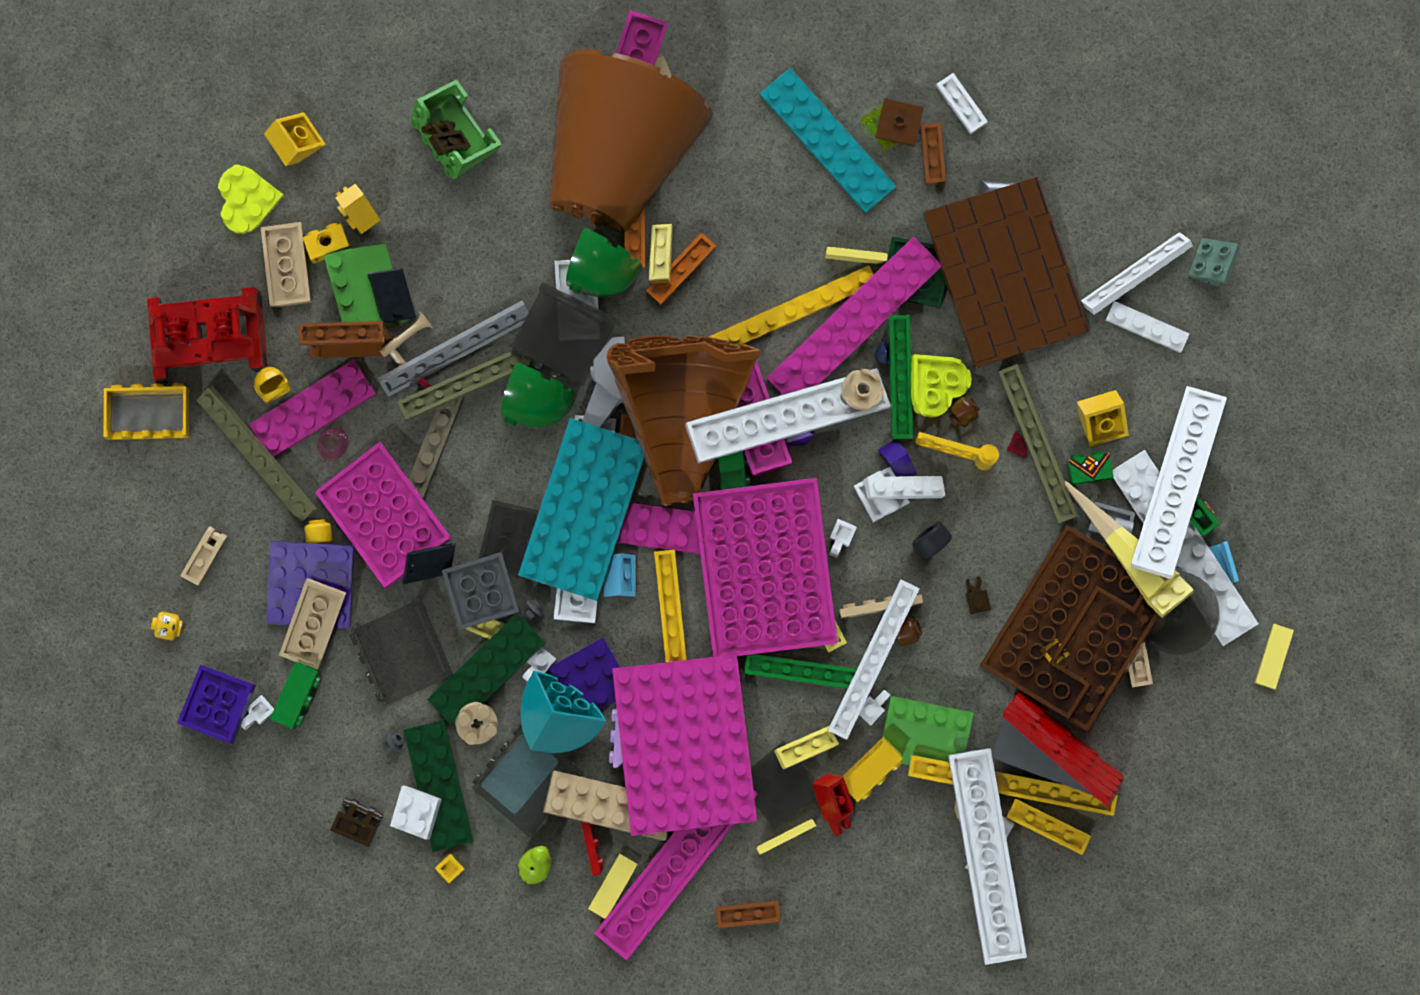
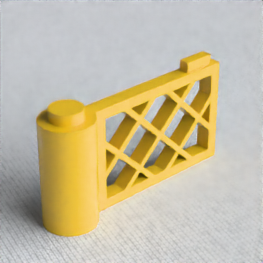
M922 432L918 433L915 441L916 445L973 460L978 469L984 471L991 469L999 458L998 449L990 444L984 445L979 449Z

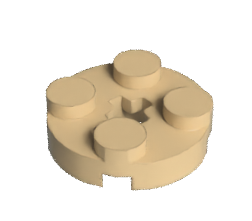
M868 369L851 372L843 381L842 398L849 406L857 410L868 411L875 407L882 399L884 393L879 376ZM864 385L866 387L865 390L867 391V394H861L858 390V387Z
M473 702L465 705L459 711L455 726L459 736L467 744H482L496 735L498 720L491 707L479 702ZM474 719L482 721L480 727L471 726L474 723Z

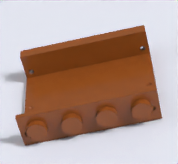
M383 321L299 323V345H310L311 359L380 357L382 354L379 350L392 341V335Z

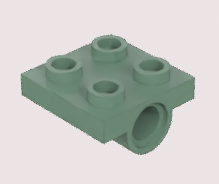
M1202 238L1188 275L1206 283L1209 281L1214 286H1220L1221 283L1228 284L1241 246L1237 243Z

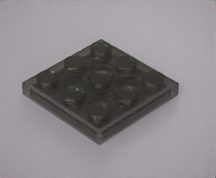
M492 500L479 559L502 552L506 567L520 570L539 510Z
M784 741L751 767L753 790L758 793L754 798L755 806L774 829H777L816 796L812 783L817 780L802 762L787 769H782L774 751L787 745Z

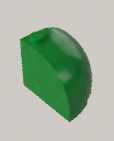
M584 228L568 267L566 284L569 290L576 294L582 292L594 297L614 296L625 291L634 283L642 269V263L635 257L631 259L630 252L620 245L615 248L607 238Z
M516 362L503 397L501 417L505 419L504 423L514 427L516 424L529 428L548 427L557 423L568 414L575 402L577 393L570 388L565 390L564 384L554 378H550L548 381L544 379L545 376L541 372Z

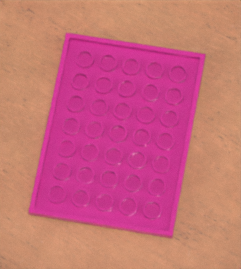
M817 478L694 493L693 499L713 657L736 654L737 656L838 644Z
M737 654L612 668L631 836L757 822Z

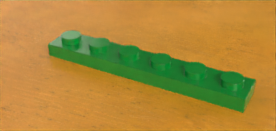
M910 315L888 316L891 439H913Z
M750 654L746 658L744 674L848 689L857 669Z

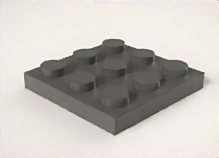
M502 552L442 570L459 630L520 612Z

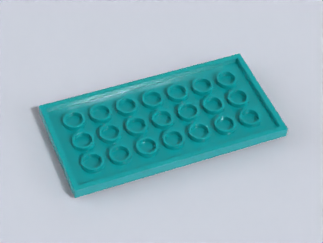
M569 419L518 576L598 601L644 461L643 450L637 439L579 420Z

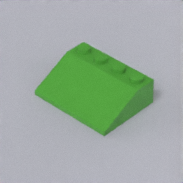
M386 244L347 249L324 255L342 322L381 321L368 273L393 269ZM407 320L389 322L384 324L386 326H390Z
M891 696L889 698L882 737L884 736L901 753L903 757L901 760L902 764L910 765L911 755L949 762L948 755L964 753L966 751L973 713Z

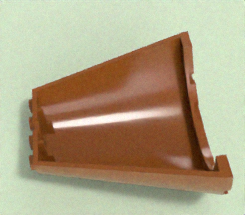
M575 50L569 52L567 57L564 56L560 63L549 206L557 212L565 211L571 213L570 215L577 219H582L583 216L588 217L594 225L601 226L602 224L608 226L612 231L626 232L710 122L712 110L709 105H704V97L694 88L674 75L668 78L667 75L660 74L659 67L619 53H613L612 57H610L609 55H601L602 50Z

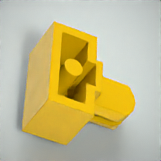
M356 184L348 189L346 186L342 188L343 193H340V191L336 193L337 197L335 199L340 204L337 208L343 217H349L346 221L352 230L357 228L362 234L381 221Z

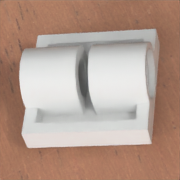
M888 467L869 477H895L891 467ZM863 480L854 485V489L873 523L910 503L908 499H867L865 481Z

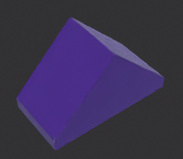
M896 439L878 449L888 467H891L895 477L914 476L917 474L909 454Z

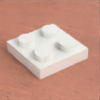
M402 786L390 826L426 840L430 839L442 799L408 786Z

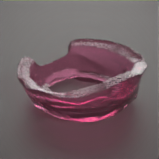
M338 428L323 431L317 441L319 455L329 461L339 459L347 451L348 437L342 429ZM326 434L337 437L338 445L335 449L327 450L324 448L321 441Z

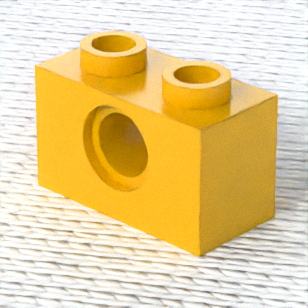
M333 223L326 226L324 230H313L308 232L307 236L302 237L313 264L325 260L324 255L351 249L342 224ZM324 239H331V243L328 246H322Z

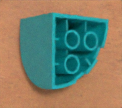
M533 671L521 702V726L530 750L563 753L577 749L588 743L600 732L606 723V719L594 703L589 704L583 698L584 694L569 684L566 687L557 682V677L546 673Z

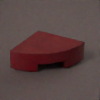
M1014 432L1006 451L1025 459L1027 456L1026 443L1019 433Z

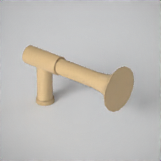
M420 311V316L416 323L379 350L384 358L390 354L398 364V367L407 362L404 361L396 348L420 329L425 327L433 328Z

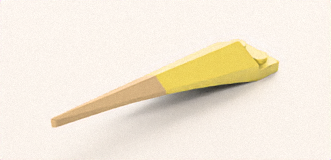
M1065 481V487L1107 542L1146 602L1161 618L1193 594L1194 589L1176 570H1174L1172 579L1132 568L1131 563L1139 540Z

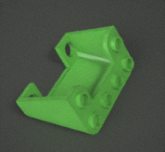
M457 79L417 99L410 118L412 126L415 129L418 128L422 134L423 142L432 148L434 158L437 161H441L446 175L453 179L458 178L497 152L502 145L491 128L487 129L484 135L464 107L468 95ZM443 120L454 121L456 124L455 131L462 130L471 147L467 151L457 152L453 150L449 154L438 156L428 140L432 135L422 133V126L431 122L439 123Z

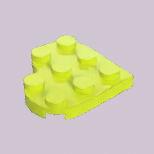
M238 164L225 171L218 184L220 193L226 200L222 207L221 217L229 230L237 234L253 232L284 197L280 191L253 170Z
M918 354L911 356V399L916 413L929 418L938 417L944 414L951 406L952 399L962 396L970 388L972 381L971 372L961 363L960 359Z

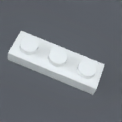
M954 73L936 84V87L970 135L988 123Z

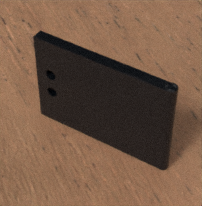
M403 268L368 273L381 321L389 323L416 318Z
M453 542L407 552L402 583L408 584L443 576L442 570L452 567L456 543Z

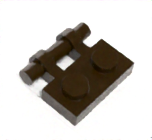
M443 120L439 123L431 122L422 126V133L432 135L428 140L438 156L449 154L453 150L457 152L467 151L471 147L462 130L455 131L456 124L454 121Z
M345 798L342 805L349 809L346 814L338 811L330 831L370 847L378 827L371 825V821L373 819L381 821L384 814L378 812L372 806L369 808L359 804L360 801ZM355 812L366 815L364 821L353 817Z

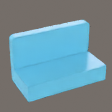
M1228 542L1210 546L1209 549L1232 584L1238 582L1239 579Z
M612 555L604 579L605 597L636 596V555Z

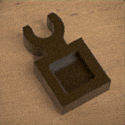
M976 577V586H972L969 579H966L965 582L966 587L971 590V593L966 594L970 615L991 610L987 590L980 591L982 584L980 577Z

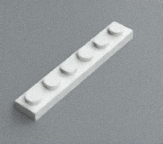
M1180 232L1082 299L1083 306L1095 315L1120 298V296L1136 287L1143 280L1152 276L1156 271L1169 264L1179 255L1185 253V251L1193 246L1191 240Z

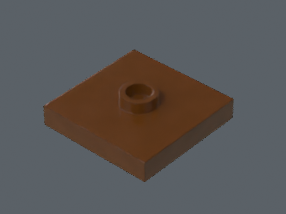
M884 98L875 138L915 147L924 107Z

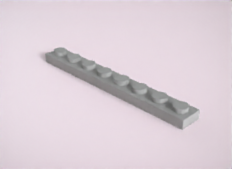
M520 301L382 375L378 380L389 397L414 384L420 377H427L531 321L532 318L523 301Z

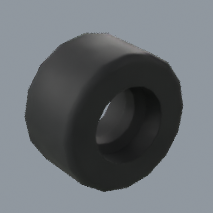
M936 522L918 535L913 541L912 546L923 559H929L952 540V535L942 522Z

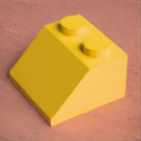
M304 112L276 119L264 133L285 166L299 163L326 145Z
M1116 390L1077 402L1079 417L1089 447L1129 436L1124 402Z

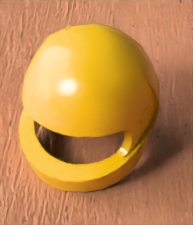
M275 367L263 368L255 376L254 388L265 403H270L291 390L289 381Z

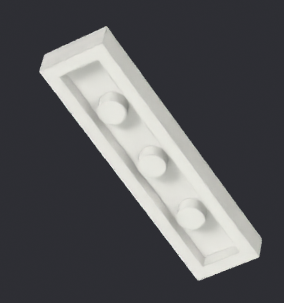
M1116 301L1113 302L1106 321L1179 353L1182 352L1189 333Z
M942 476L867 477L864 479L867 499L943 498L945 496Z

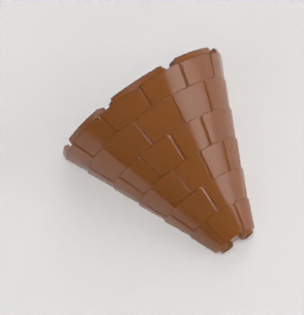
M671 335L628 339L626 344L616 343L608 349L606 360L624 401L636 437L643 450L644 458L651 471L652 479L662 505L669 506L675 502L689 503L690 500H694V493L701 492L715 459L698 463L685 424L736 409L750 380V373L761 350L745 344L740 346L732 345L729 340L685 335L684 340L671 337Z

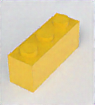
M884 736L842 776L844 777L848 793L857 802L861 799L865 800L872 793L871 789L876 784H882L887 778L886 775L891 770L895 771L902 764L901 760L903 757L901 753Z

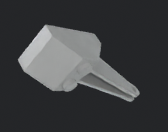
M624 336L611 338L593 360L594 366H591L590 369L591 377L594 382L596 381V385L582 422L602 428L619 404H624L615 383V378L606 360L607 351L611 346L616 343H627Z

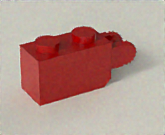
M826 774L813 782L812 785L823 819L828 821L833 834L839 836L842 833V828L848 830L852 827L849 815L854 811L844 777Z

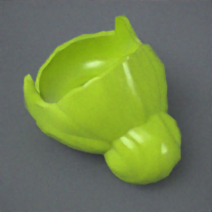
M537 846L526 851L518 863L519 876L522 881L531 885L544 881L550 873L552 858L546 846Z

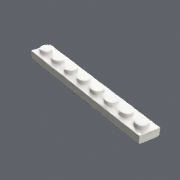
M900 579L828 731L845 739L848 738L920 588Z

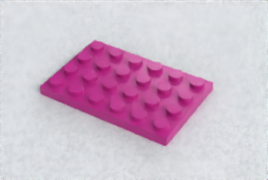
M381 442L377 443L315 491L385 589H388L403 577L407 552L444 545L452 539Z

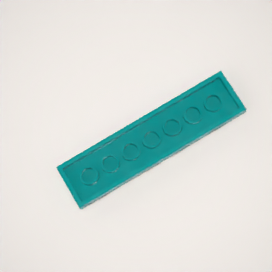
M791 68L760 92V96L865 213L896 188V185Z

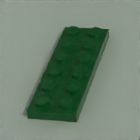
M516 613L427 700L456 730V718L460 713L459 711L465 705L473 702L484 704L546 642L519 613Z
M445 720L405 729L404 734L417 789L442 799L429 839L432 852L474 842Z

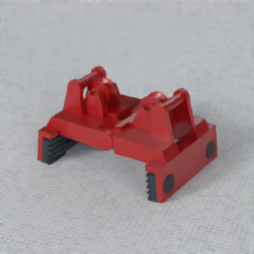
M242 288L241 296L202 299L193 302L185 301L162 304L159 297L147 298L153 379L156 384L168 382L167 368L248 360L249 368L256 373L268 367L261 291L257 288ZM241 316L246 318L247 336L241 334ZM202 325H206L207 338L205 339L202 337Z

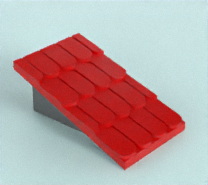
M1019 691L1003 712L1002 717L1004 720L991 758L1093 795L1109 809L1124 781L1123 775L1098 757L1099 753L1074 736L1067 726L1047 712V708L1022 691Z

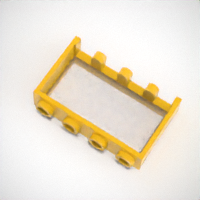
M173 383L172 387H164L163 384H151V387L132 384L131 388H123L122 385H110V388H104L103 437L107 440L190 438V389L184 386V384Z

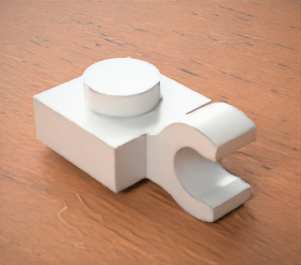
M840 519L837 520L829 538L835 541L829 554L830 556L837 558L842 545L849 546L857 528L856 526Z
M541 648L527 662L531 667L522 676L523 679L528 682L533 671L546 673L549 667L556 661V658Z
M883 690L875 700L870 696L866 699L859 715L870 726L885 711L881 705L890 694Z
M262 695L248 706L247 711L249 714L243 718L241 723L243 729L247 730L255 721L261 725L271 716L274 708Z

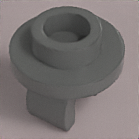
M537 600L527 601L529 607L525 610L523 616L528 621L536 614L539 616L544 614L542 611L543 606Z
M396 731L389 732L387 737L380 740L381 743L387 741L389 744V748L385 750V753L399 751L403 748V737Z

